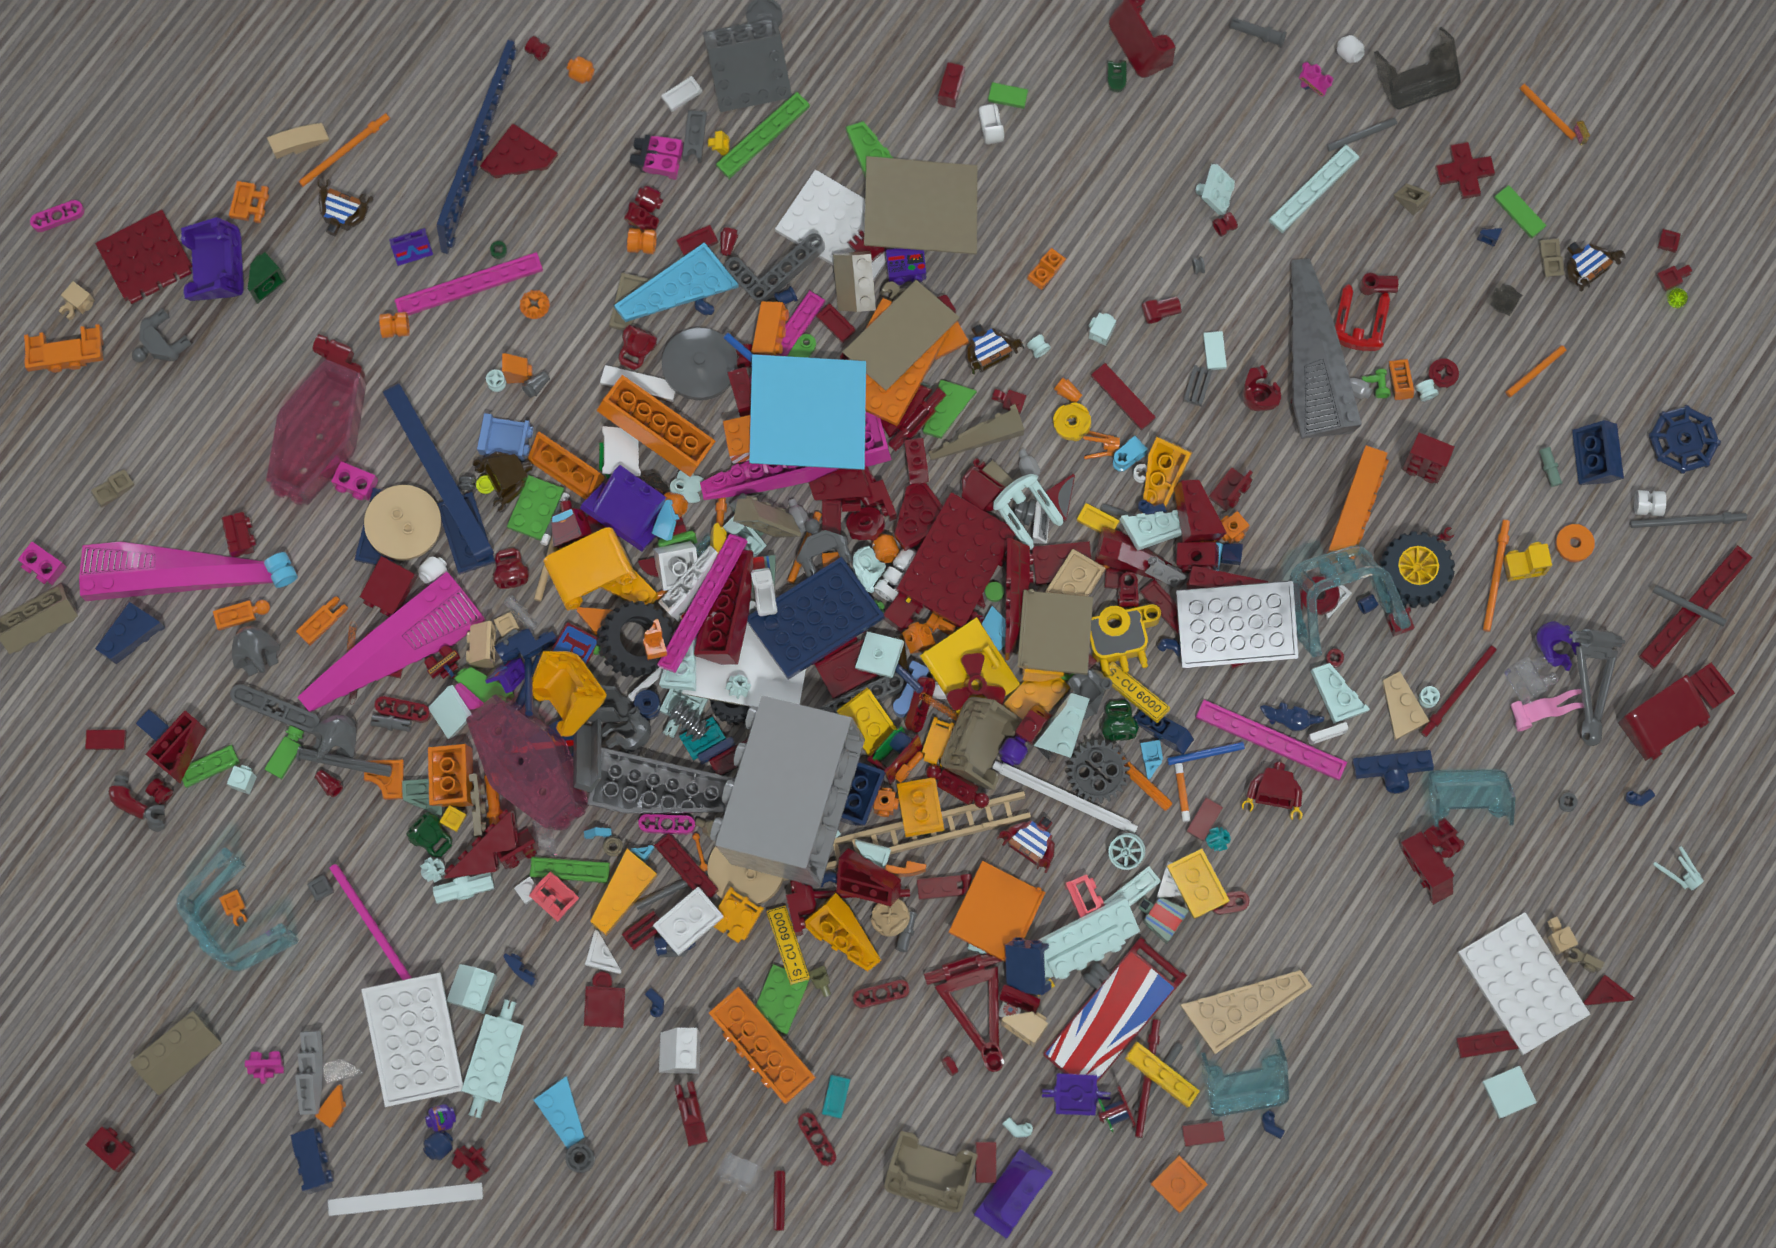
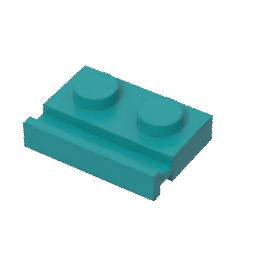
M713 717L706 720L705 727L709 725L711 727L700 739L692 742L693 735L691 734L686 737L687 732L679 736L693 761L698 758L697 755L726 740Z

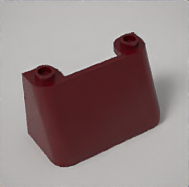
M1123 0L1109 18V27L1135 73L1141 78H1147L1172 66L1176 49L1172 39L1167 35H1159L1154 38L1140 15L1143 10L1141 6L1144 5L1146 0Z
M1685 675L1632 710L1618 724L1644 760L1647 761L1652 758L1654 761L1663 754L1661 750L1693 728L1699 727L1701 729L1709 724L1710 721L1708 719L1711 716L1688 675Z

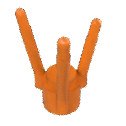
M1089 431L1087 435L1095 437L1083 436L1084 440L1103 443V450H1107L1106 452L1086 455L1084 459L1113 456V453L1119 450V437Z

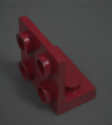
M1231 468L1209 495V499L1226 512L1230 507L1234 508L1240 500L1241 493L1245 494L1251 487L1253 472L1249 470L1244 477L1234 468Z
M528 829L518 833L520 846L517 849L497 852L499 860L505 869H513L520 864L519 861L524 858L530 859L537 854L536 851L539 850V847Z

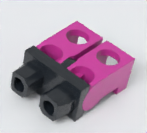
M645 134V138H635L633 147L635 150H641V155L631 154L630 165L639 168L642 173L647 172L669 176L670 179L676 180L680 166L679 162H681L683 154V142L679 139Z

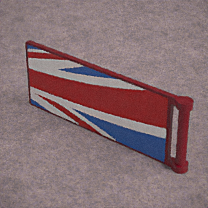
M1141 937L1111 972L1108 979L1101 984V987L1095 991L1046 1049L1043 1056L1064 1074L1097 1075L1098 1083L1187 975L1177 970L1146 944V940ZM1139 949L1144 951L1174 976L1176 980L1173 983L1136 952Z

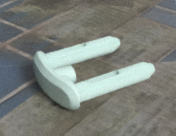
M1027 474L1009 484L995 499L993 506L994 510L1000 512L1019 541L1030 546V550L1034 547L1033 540L1008 505L1012 498L1016 504H1020L1026 499L1021 490L1025 487L1029 488L1051 521L1057 526L1063 524L1062 515L1037 481L1038 476L1035 474ZM1037 490L1040 492V494L1042 495V497H1043L1044 500L1046 501V504H1045V502L1043 501V499L1040 497V495L1038 494ZM1008 514H1009L1010 517L1013 519V521L1015 522V524L1017 525V527H1015V525L1013 524V522L1010 520V518L1008 517Z

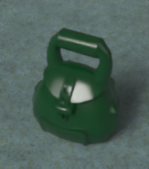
M1126 700L1109 701L1105 707L1106 719L1102 723L1101 729L1104 738L1110 741L1134 739L1139 726L1132 717L1131 705ZM1110 708H1127L1126 711L1111 712Z
M426 812L415 821L406 833L411 844L423 847L433 857L441 858L452 847V839L442 830L440 819L437 815ZM441 838L446 839L447 841L436 852H434L432 847H434L441 840Z

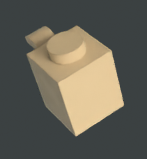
M73 281L61 294L67 303L59 309V312L63 315L66 311H70L66 317L72 320L75 316V309L83 314L92 307L95 300L87 291Z
M1557 917L1548 921L1553 934L1547 937L1556 955L1578 945L1569 926L1562 929Z

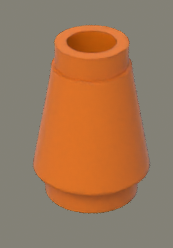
M1062 378L1054 388L1057 391L1056 394L1074 403H1077L1082 396L1069 379Z

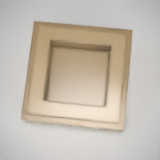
M511 612L494 619L502 638L513 629L520 630Z

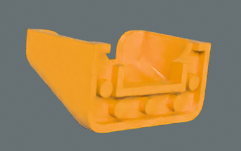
M610 527L601 529L551 553L543 560L567 611L580 607L583 602L582 596L615 580L620 584L626 585L637 578L621 540L613 528Z
M543 651L532 677L533 696L538 701L550 700L564 720L557 723V731L561 736H572L604 703L607 694L577 654L564 651Z

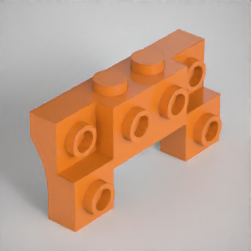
M95 324V328L86 329L83 326L80 327L81 339L46 343V336L43 332L39 333V336L29 337L28 334L24 335L26 370L29 372L48 369L51 372H61L62 369L77 370L82 366H86V363L103 361L102 327L99 324Z

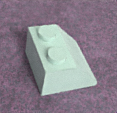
M460 964L447 1002L484 1014L497 976L494 973L476 967Z

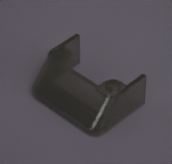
M1443 27L1439 28L1441 44L1433 47L1429 53L1430 62L1397 74L1395 67L1390 65L1378 51L1374 52L1378 78L1391 105L1395 109L1412 106L1452 91L1460 85L1461 78L1455 39Z

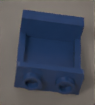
M1022 937L1013 938L1012 941L1005 945L1007 986L1024 993L1044 995L1051 990V981L1045 980L1044 952L1049 949V944L1042 943L1041 940L1028 941Z

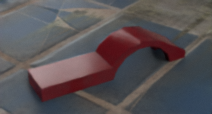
M746 367L727 372L739 416L751 415V383Z

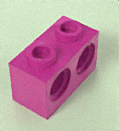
M340 462L331 482L336 491L343 494L346 492L351 493L352 497L360 501L363 499L369 501L372 490L378 483V479L374 474ZM349 476L350 479L347 482H341L343 477ZM367 483L365 489H358L360 484Z
M31 542L17 559L22 563L21 568L29 574L31 572L37 574L35 578L43 584L48 582L53 585L67 568L62 562L34 542ZM37 556V560L34 563H30V559ZM52 567L51 572L45 574L46 568Z

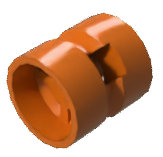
M629 228L627 251L639 253L642 250L645 254L654 255L657 239L656 230H645L642 233L641 229Z
M407 312L395 313L394 316L391 313L380 314L379 323L382 338H392L395 334L398 337L410 335Z

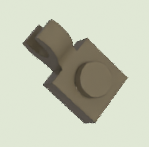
M1577 948L1570 950L1576 954V959L1568 957L1566 959L1567 962L1571 964L1580 962V964L1584 965L1583 968L1592 973L1602 970L1605 962L1587 953L1584 954Z

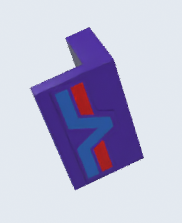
M425 228L389 239L397 266L433 255Z
M521 658L501 663L485 680L486 683L499 680L505 693L512 692L525 679L524 664Z

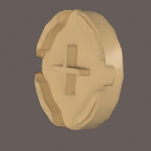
M897 899L891 907L877 903L872 911L871 923L874 929L881 935L887 937L896 936L907 927L910 920V911L900 899Z

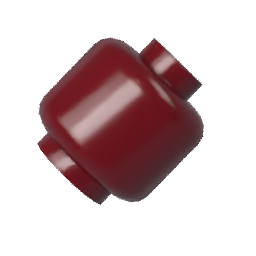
M644 186L643 189L639 188L634 200L638 206L644 208L649 213H653L655 209L660 210L663 203L661 192L650 186Z

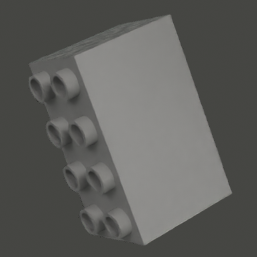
M762 696L759 706H751L747 713L746 728L750 729L751 732L747 744L739 743L737 746L734 765L738 766L739 770L736 780H728L725 784L722 802L728 805L724 818L717 817L714 820L710 838L712 841H716L715 846L731 865L821 887L865 738L852 717Z

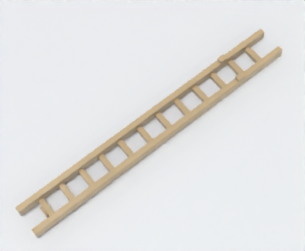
M1023 791L991 799L985 808H978L975 804L943 811L941 812L942 819H948L951 832L937 835L934 832L931 833L932 837L918 840L917 836H912L913 842L901 845L898 844L895 831L904 829L903 821L835 838L833 847L837 860L828 862L826 870L838 868L839 857L841 856L838 846L840 844L853 842L855 852L862 856L855 844V839L860 840L871 837L873 844L879 845L876 835L890 832L894 845L889 847L891 849L890 854L1031 820L1030 812L1012 816L1009 802L1025 799V793ZM1004 804L1008 818L994 821L990 807ZM985 809L988 822L975 826L971 812ZM966 813L970 827L956 831L952 816Z

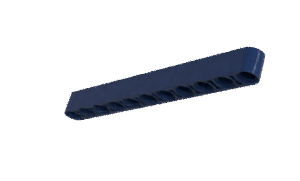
M400 383L382 391L477 562L494 554L492 547Z

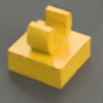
M716 131L715 138L708 139V147H712L713 151H718L722 156L729 153L730 138L723 131Z
M449 805L440 823L458 832L467 815Z

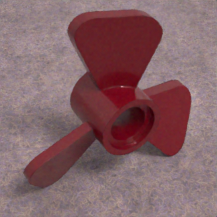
M981 653L965 654L961 657V663L969 678L965 680L962 688L951 690L946 695L947 701L954 711L960 710L969 696L982 694L986 699H992L1001 705L1003 704L1006 695L1005 689L997 686H988L985 678L980 676L985 659ZM973 680L979 684L977 691L971 686Z

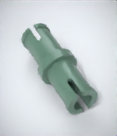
M1551 447L1539 450L1544 464L1543 470L1547 473L1550 486L1561 485L1563 482L1557 469L1559 466L1558 463H1555Z

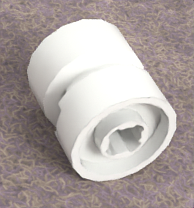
M1647 490L1636 491L1634 498L1635 515H1647L1650 513L1652 516H1664L1666 509V493L1664 491H1653L1651 494Z
M888 567L883 574L884 579L877 582L874 591L883 599L892 603L899 594L895 590L904 574L893 567Z

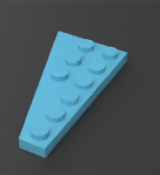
M703 243L616 303L614 308L623 320L627 322L738 288L739 284L708 246Z

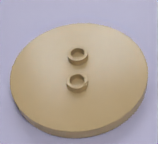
M410 485L392 486L380 492L370 502L364 518L365 532L371 545L383 556L394 560H411L428 552L439 538L442 526L440 510L434 499L424 490Z
M716 846L709 857L708 878L718 888L719 891L716 894L722 900L729 888L733 887L735 892L743 897L747 896L749 901L758 906L771 899L780 889L784 878L731 865ZM733 894L731 895V896H733L734 898H736L737 900H739L740 902H742V900H740L739 898H737V897L734 896Z

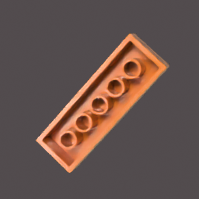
M621 375L597 409V412L689 477L692 476L716 442L623 375Z
M1365 446L1325 558L1326 561L1347 567L1349 562L1353 563L1365 531L1362 528H1365L1371 514L1369 511H1371L1383 479L1381 476H1383L1389 462L1386 459L1387 452Z

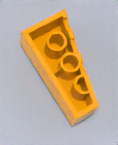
M626 849L590 921L605 936L610 933L658 877L655 871L630 850Z

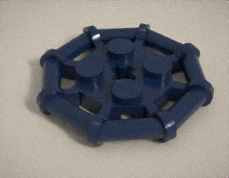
M1689 405L1659 413L1660 417L1648 437L1651 439L1657 456L1656 460L1680 471V474L1710 466V461L1716 449L1721 445V441L1718 439L1712 423V417L1705 416L1690 408ZM1681 415L1684 416V419L1675 422L1671 419ZM1689 416L1692 417V418H1694V419H1696V420H1698V421H1700V422H1702V423H1701V424H1698V423L1695 424V423L1691 422L1692 420L1689 419ZM1666 422L1669 425L1666 434L1660 433ZM1706 426L1710 438L1705 437L1703 427ZM1682 435L1690 438L1687 443L1681 441ZM1659 439L1665 440L1667 451L1663 452ZM1704 444H1709L1710 446L1704 456L1701 452ZM1671 453L1674 457L1681 458V463L1667 456ZM1697 456L1699 461L1686 464L1687 458Z

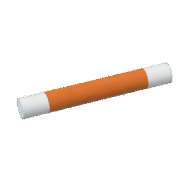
M1178 763L1175 764L1182 820L1183 822H1189L1190 814L1183 765Z

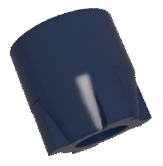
M1373 594L1357 601L1358 607L1363 614L1369 613L1379 605Z

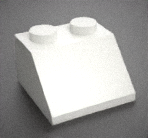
M691 541L653 548L655 565L663 591L670 590L697 560L696 547Z

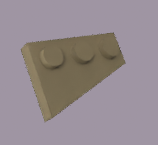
M622 273L614 305L651 279ZM613 307L609 327L624 330L628 325H632L635 319L625 322Z
M469 774V780L474 784V790L471 791L472 804L475 805V809H472L474 836L476 839L479 836L483 838L487 829V821H484L483 815L487 813L486 802H483V795H486V786L477 774Z

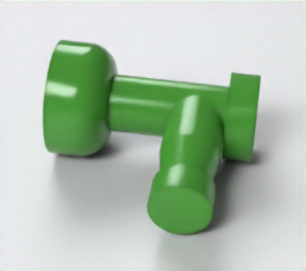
M1386 369L1376 370L1375 375L1362 376V380L1365 382H1378L1379 388L1375 391L1376 398H1388L1391 396L1390 389L1386 387Z

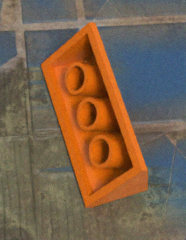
M541 432L537 433L527 460L586 500L602 484L605 477Z

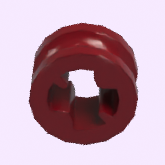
M1338 649L1330 650L1326 656L1327 664L1330 663L1334 668L1340 667L1344 661V654ZM1332 654H1333L1334 656H1337V655H1338V656L1340 657V658L1338 659L1339 662H1338V663H1337L1336 661H1333V662H1332V661L1330 660V659L1332 658V656H1330V655H1332Z

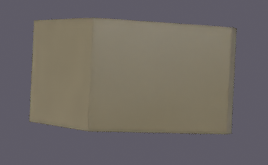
M1406 183L1393 196L1414 216L1427 204L1431 194L1429 191Z

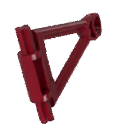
M842 352L840 360H848L849 358ZM920 385L898 426L881 419L882 426L889 438L898 429L900 430L888 444L894 451L897 452L904 444V440L912 439L935 414L936 411L934 409L946 397V394L938 388L925 402V398L931 393L932 389Z
M980 953L943 964L941 969L925 973L924 977L927 985L946 979L947 983L935 986L934 988L981 1053L987 1070L998 1072L1004 1064L1003 1055L999 1047L998 967L985 970L984 967L1002 962V960L989 953L981 956ZM989 980V1042L985 1043L950 993Z

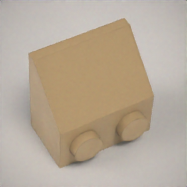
M485 621L471 625L470 632H467V643H470V650L466 651V661L469 662L472 668H495L494 646L496 644V629L493 623Z
M1028 1012L1005 1016L1001 1020V1026L1033 1048L1046 1031L1048 1023L1046 1022L1047 1018L1038 1012L1036 1014Z

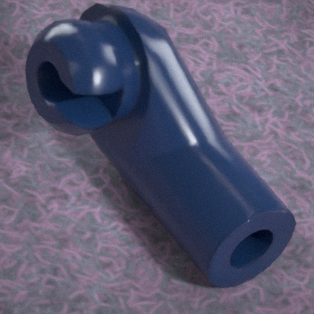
M704 298L695 301V309L706 316L714 313V307L706 303Z
M1141 500L1138 503L1139 511L1145 513V515L1162 511L1163 513L1167 512L1164 503L1156 506L1146 500Z
M1160 639V642L1157 644V648L1163 652L1166 649H1170L1178 658H1181L1180 644L1175 639Z
M1648 789L1642 795L1636 794L1634 791L1626 793V801L1630 805L1640 807L1655 797L1651 789Z
M829 870L825 871L821 887L829 881L837 884L838 874Z
M650 988L645 994L652 1001L650 1014L655 1018L660 1017L664 1012V999Z
M1266 1111L1261 1119L1264 1130L1281 1139L1285 1130L1276 1126L1275 1114L1272 1111Z

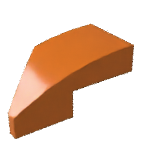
M655 619L653 626L644 633L643 644L648 660L667 656L659 620Z
M341 1084L333 1090L319 1109V1113L315 1115L316 1118L329 1128L335 1125L344 1111L343 1108L346 1107V1102L343 1100L342 1095L343 1086Z

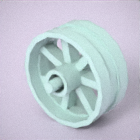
M1132 833L1118 835L1109 846L1111 862L1122 870H1130L1137 867L1145 856L1143 841ZM1124 837L1132 838L1129 845H1126ZM1118 839L1121 840L1123 848L1114 845ZM1136 841L1140 848L1133 849V843ZM1113 849L1121 851V854L1114 857ZM1141 851V857L1138 860L1132 853ZM1122 856L1125 857L1124 865L1119 863L1117 859ZM1130 856L1136 863L1128 866V857Z

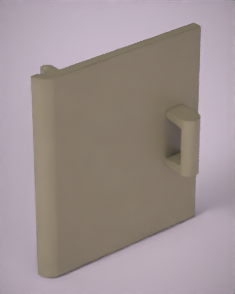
M1034 589L1024 590L1017 666L1023 669L1087 675L1093 597L1035 592Z

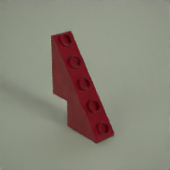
M506 809L498 817L500 821L496 825L492 823L485 830L487 834L483 838L479 836L471 844L474 848L469 853L465 850L458 857L460 862L456 866L451 864L444 871L446 874L445 879L496 872L500 868L497 852L515 850L520 846L514 809L510 811Z

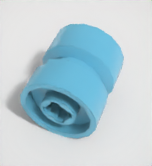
M286 552L277 553L264 561L268 573L272 574L271 579L276 588L285 587L298 578L294 567L290 566L291 561Z

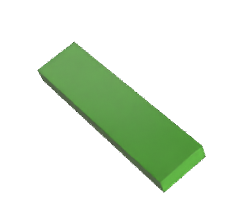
M532 857L530 877L544 878L551 872L560 880L608 883L610 863Z

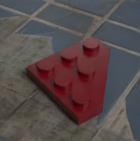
M512 124L482 162L480 168L495 179L502 178L505 175H520L535 170L543 171L548 170L558 157V153L515 124Z
M926 482L911 484L906 487L905 497L895 530V538L904 551L923 542L943 507Z

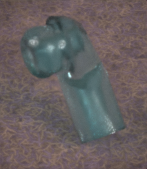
M706 535L697 546V559L710 546V536Z

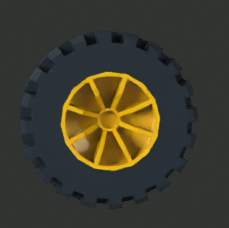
M1411 531L1409 535L1403 533L1398 539L1394 538L1389 546L1386 547L1379 562V582L1384 584V592L1386 594L1390 593V599L1394 602L1396 599L1401 601L1400 605L1404 607L1406 604H1411V608H1417L1418 605H1421L1423 608L1427 607L1429 603L1434 604L1446 593L1454 577L1455 571L1453 568L1455 567V562L1451 560V551H1446L1445 547L1447 545L1443 541L1439 543L1437 536L1433 535L1432 538L1427 536L1428 532L1422 531L1420 535H1417V531Z

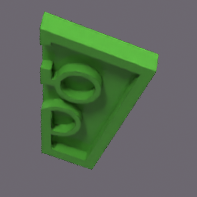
M864 121L846 127L847 135L865 178L866 156L893 158L889 150L883 147Z
M940 380L938 388L946 394V397L934 409L936 412L925 424L923 434L942 439L958 415L976 395V390Z

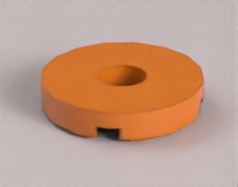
M1571 524L1565 526L1558 533L1555 547L1563 559L1569 562H1581L1592 554L1595 540L1592 533L1586 527L1580 524ZM1577 539L1580 547H1572L1570 540Z

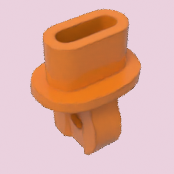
M932 613L927 621L929 628L933 629V633L939 629L951 635L956 626L944 621L942 617L935 613Z

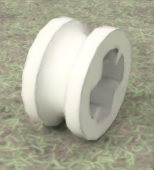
M1139 464L1134 468L1133 477L1137 482L1144 483L1146 476L1142 475L1139 477V472L1137 471L1145 470L1146 475L1147 465Z

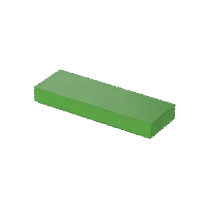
M1509 185L1494 197L1497 203L1531 239L1546 228L1547 225Z
M227 746L191 763L182 779L184 786L188 788L240 764L233 746Z

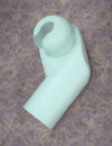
M1010 1117L1003 1123L1014 1137H1028L1033 1131V1126L1030 1123L1016 1125Z

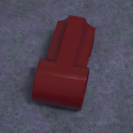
M1367 273L1359 284V290L1364 295L1397 293L1399 279L1397 276H1378L1374 273ZM1365 282H1370L1373 286H1368Z
M1178 297L1161 301L1150 300L1141 305L1147 324L1157 323L1165 317L1182 312Z

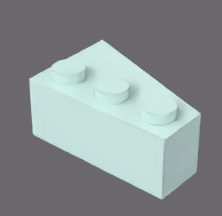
M1070 693L1043 728L1034 746L1071 758L1090 699Z

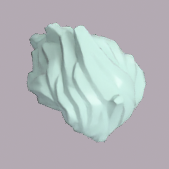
M865 546L858 549L854 554L853 569L855 576H857L866 591L873 593L874 584L884 572L886 564L876 559L872 548Z

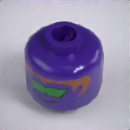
M442 1104L429 1108L425 1121L427 1127H432L434 1132H442L452 1129L453 1123L456 1122V1117L452 1107Z

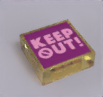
M1581 120L1576 122L1573 131L1577 135L1579 144L1583 145L1587 143L1590 134L1584 121Z

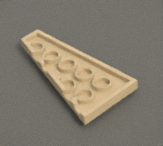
M1299 970L1214 996L1184 1003L1180 1007L1215 1055L1306 992L1312 985L1302 971Z

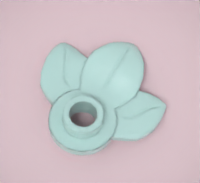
M680 470L677 474V479H674L670 484V491L682 494L689 503L699 502L700 482L705 479L697 475L694 476V473L689 477ZM676 485H680V486H682L683 488H682V489H679V488H677Z

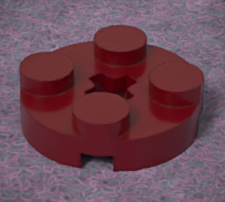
M864 507L855 515L854 512L849 515L846 526L852 539L874 541L877 540L879 534L884 530L885 520L883 514H880L878 509Z
M1326 576L1310 578L1302 587V603L1308 611L1319 616L1332 612L1340 601V591L1336 582ZM1318 591L1321 592V593L1324 591V592H1325V594H1324V597H1325V598H1324V599H1316V597H1317V594H1316V593H1317Z

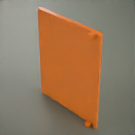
M982 861L948 933L1006 962L1005 945L1012 941L1013 938H1025L1046 892L1041 891L1040 887L1035 888Z

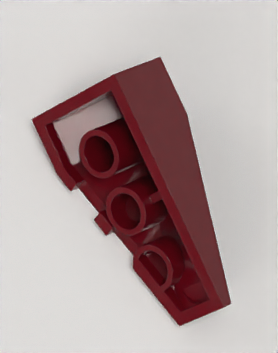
M1102 527L1095 562L1155 580L1159 579L1145 573L1150 567L1148 563L1150 557L1156 556L1164 561L1165 565H1172L1147 548L1137 551L1130 537L1121 531Z

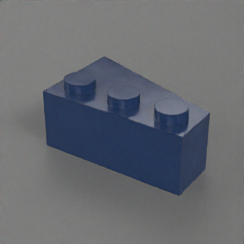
M129 602L95 649L102 656L117 664L134 652L142 643L149 641L150 637L165 629L161 622Z
M310 1128L291 1134L294 1155L299 1165L298 1174L302 1176L304 1183L301 1186L302 1192L313 1194L332 1188L334 1176L332 1171L328 1170L326 1164L329 1162L326 1150L323 1151L321 1143H324L321 1131L318 1132L317 1129Z

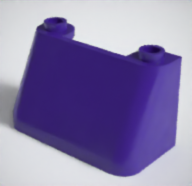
M215 217L181 228V242L185 247L192 250L193 282H189L184 286V299L200 301L242 295L244 292L242 246L238 227Z

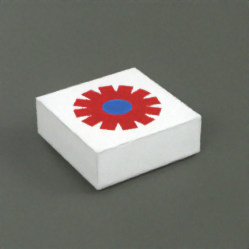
M1002 1002L999 1017L1003 1018L1020 1014L1021 1009Z

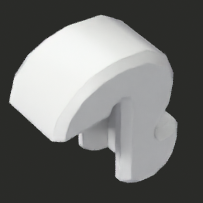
M997 105L980 106L979 117L985 144L990 145L1003 142L1004 130L1003 125L1000 123Z
M769 568L752 570L751 576L754 584L758 615L776 614L778 611L771 570Z

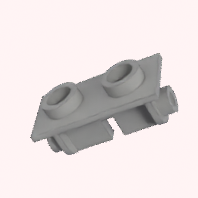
M1156 556L1150 557L1148 560L1150 567L1145 573L1174 588L1187 578V575L1183 574L1180 568L1170 564L1165 565V562Z

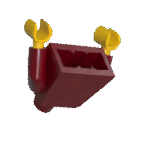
M1281 762L1274 763L1273 768H1266L1264 773L1258 774L1250 782L1246 795L1248 798L1243 802L1242 809H1244L1246 803H1250L1252 805L1251 812L1254 809L1252 802L1255 799V803L1291 809L1292 811L1289 813L1291 820H1293L1294 812L1299 814L1298 820L1302 818V812L1299 810V807L1302 806V789L1297 780L1294 779L1293 773L1285 771V764Z

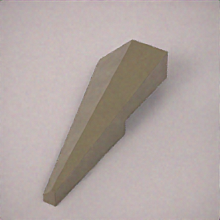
M1016 405L1010 406V411L1003 414L998 413L994 418L981 422L958 435V440L951 443L947 441L943 443L942 447L929 451L928 454L931 460L1023 436L1024 427Z

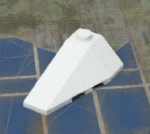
M711 546L704 551L658 602L677 621H680V616L688 610L718 552Z

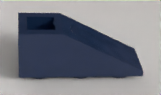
M1140 709L1133 717L1139 727L1181 754H1184L1194 741L1187 728L1166 717H1163L1156 723Z

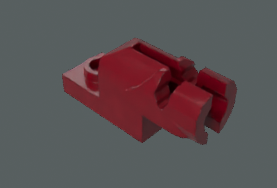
M318 334L313 343L312 350L326 359L327 367L363 381L365 373L362 367L356 363H351L354 357L352 349L348 345L334 339L329 341L328 337Z
M865 467L864 471L873 497H860L865 507L875 508L880 506L883 516H888L889 521L897 519L896 511L883 479L876 482L869 468Z
M791 880V893L793 894L786 895L794 932L796 937L804 935L803 929H806L804 917L800 918V916L815 912L816 900L812 886H806L807 884Z
M693 1081L687 1082L690 1094L687 1098L684 1096L680 1084L674 1086L689 1147L708 1142L700 1103Z

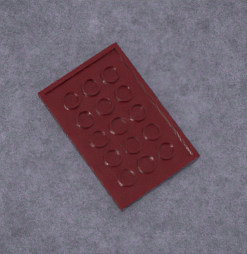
M951 492L895 591L961 628L968 621L1007 550V538L1013 539L1015 534L1009 525Z

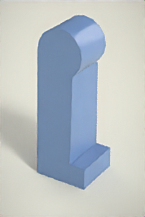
M912 660L909 666V671L912 672L911 676L916 681L922 676L928 677L929 669ZM908 683L901 697L896 699L893 704L894 714L901 718L907 716L914 694V689Z

